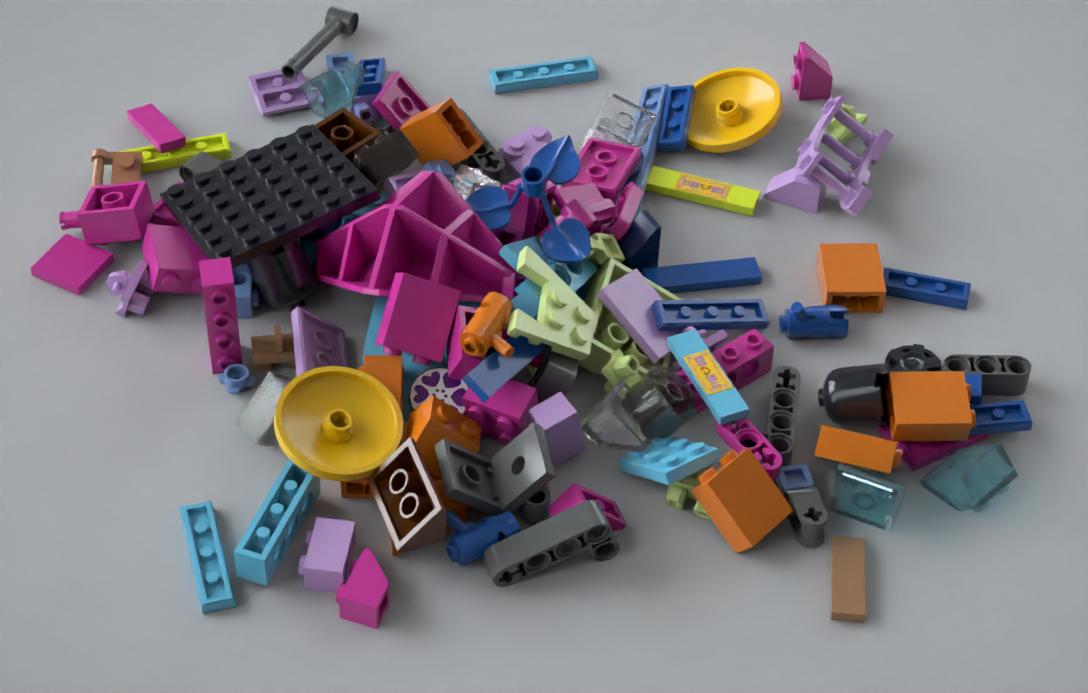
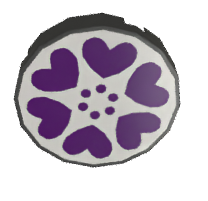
M435 367L426 369L416 376L410 386L409 405L411 412L434 395L466 415L463 396L468 386L462 379L448 377V368Z

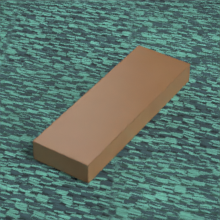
M833 535L831 542V620L864 623L866 616L865 538Z

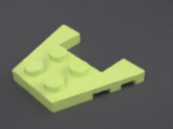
M526 246L519 252L517 271L541 287L537 320L517 308L510 314L507 334L514 338L520 335L527 337L528 343L539 345L542 342L552 346L551 349L554 352L583 361L590 355L595 312L530 247Z

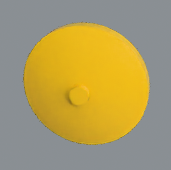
M736 67L713 72L692 84L695 87L696 94L687 144L700 151L723 153L742 149L763 138L776 125L783 108L782 96L775 80L760 70Z
M325 366L314 368L298 375L284 388L275 410L274 430L283 452L294 464L304 471L327 480L354 481L369 477L398 449L403 434V416L394 395L376 378L349 367Z

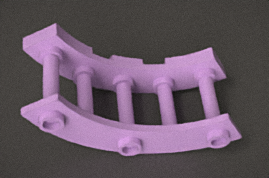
M840 95L834 99L829 98L823 105L821 111L824 114L809 138H806L797 151L800 155L796 164V173L803 178H807L812 174L838 195L840 207L851 216H858L873 195V192L866 187L871 174L867 168L870 163L874 165L878 161L894 135L886 128L871 133L840 108L846 100L844 95ZM833 118L837 119L864 141L866 148L861 155L854 154L826 132ZM820 142L850 164L849 168L852 171L848 173L818 150Z

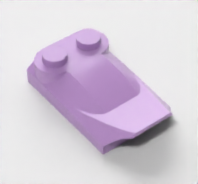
M534 126L504 141L498 153L505 162V169L514 177L521 176L523 169L530 165L532 157L541 148L552 142L551 132L542 126Z

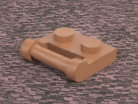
M100 148L92 150L93 172L91 186L103 185L104 165H112L111 184L141 181L143 167L142 152H107Z

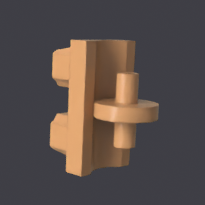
M281 325L274 326L275 335L251 337L253 365H257L259 371H271L275 368V363L287 362V367L296 369L293 333L281 334Z

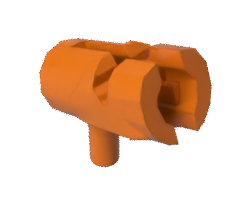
M489 292L481 302V307L474 312V316L460 335L459 342L464 352L471 356L481 357L492 346L503 356L509 358L515 349L501 338L502 329L506 330L510 314L512 313L510 311L514 305L503 294Z

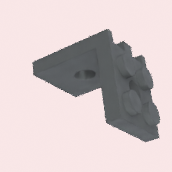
M534 422L491 459L444 438L435 445L445 495L452 500H457L490 515H498L507 511L514 512L556 477L543 427Z

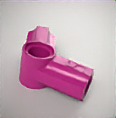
M579 197L563 207L560 212L562 215L555 221L559 225L563 220L573 218L580 221L590 232L596 226L610 223L614 219L615 205L611 199L600 197L584 201ZM551 224L538 234L540 241L546 231L553 229Z

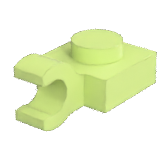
M594 233L590 237L591 251L587 259L594 257L599 264H605L610 258L620 263L625 260L613 234Z

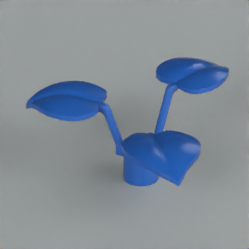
M569 135L550 142L532 157L530 165L525 167L521 173L522 183L517 184V190L511 202H509L507 192L497 186H487L478 189L465 200L491 231H494L509 224L511 221L509 209L515 207L522 192L530 198H541L550 224L553 229L546 231L542 236L541 246L545 255L556 262L573 263L586 260L590 254L591 239L587 228L580 221L573 218H567L557 225L546 195L547 182L549 180L553 184L563 185L572 181L579 173V157Z

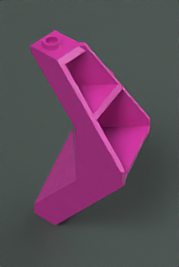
M421 171L376 208L317 239L315 243L317 247L315 279L362 294L389 296L395 273H407L461 290L459 301L482 302L489 292L503 294L511 301L517 295L514 289L526 280L523 274L514 270L499 255L498 252L504 247L441 172Z

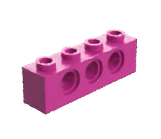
M230 257L199 261L208 347L213 374L224 373L225 369L232 364H242L235 286Z
M752 329L715 350L712 354L738 391L771 371L774 345L757 330ZM683 369L662 381L660 407L678 424L708 408Z

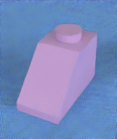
M796 167L772 178L763 199L817 214L825 197L826 185L812 174L807 178L799 176L796 173Z

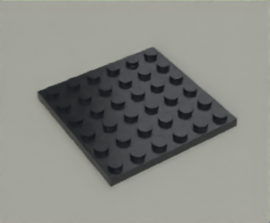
M314 124L302 126L296 132L285 137L275 138L268 145L259 149H251L244 156L235 160L225 161L219 167L209 172L199 173L193 179L182 184L172 185L167 191L160 193L163 204L207 260L230 257L232 269L381 199L378 189Z

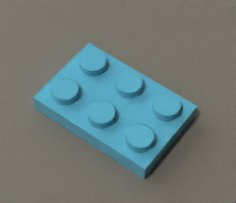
M665 434L656 437L653 444L629 450L627 456L618 459V463L622 472L670 485L718 462L721 455L719 448L705 445L703 442L697 443L689 441L687 438H677L671 434Z

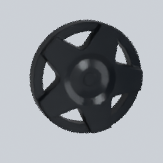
M915 343L891 349L885 359V363H887V370H884L885 373L942 370L941 360L932 351L924 348V345ZM890 362L896 365L893 369L890 368Z

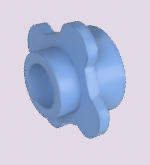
M232 364L219 376V382L227 386L228 393L238 394L246 387H253L255 385V378L249 376V370L246 366Z

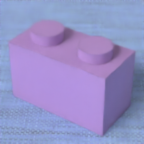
M562 392L529 409L531 422L543 427L553 467L586 449L578 413Z
M316 517L313 530H308L306 535L305 547L308 549L307 555H301L299 561V575H304L305 589L337 593L339 586L342 583L346 584L357 543L356 524L354 521Z

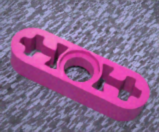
M629 183L620 193L615 202V217L610 223L606 224L604 233L613 234L616 241L621 239L631 226L644 193L635 183Z
M747 417L723 425H719L716 420V433L731 449L738 453L748 448L741 445V441H754L757 445L749 449L769 477L773 480L780 475L782 467L781 454Z

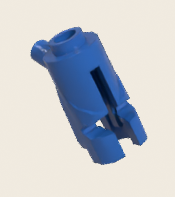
M794 302L791 309H786L785 314L779 317L780 332L785 333L787 338L847 337L849 321L844 319L847 308L838 305L803 307L802 303Z
M449 509L446 512V524L455 532V534L449 536V543L446 544V551L450 560L453 563L458 562L460 566H464L482 558L484 551L491 545L520 532L521 529L514 515L507 511L502 514L481 518L482 522L478 524L473 522L464 523Z

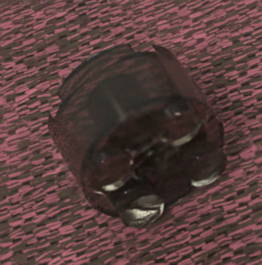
M660 365L654 366L631 386L621 402L624 410L632 415L640 425L642 434L650 440L656 437L665 439L671 436L697 413V408L693 409L692 405L696 399L687 383L675 372L671 376L665 373L666 367Z

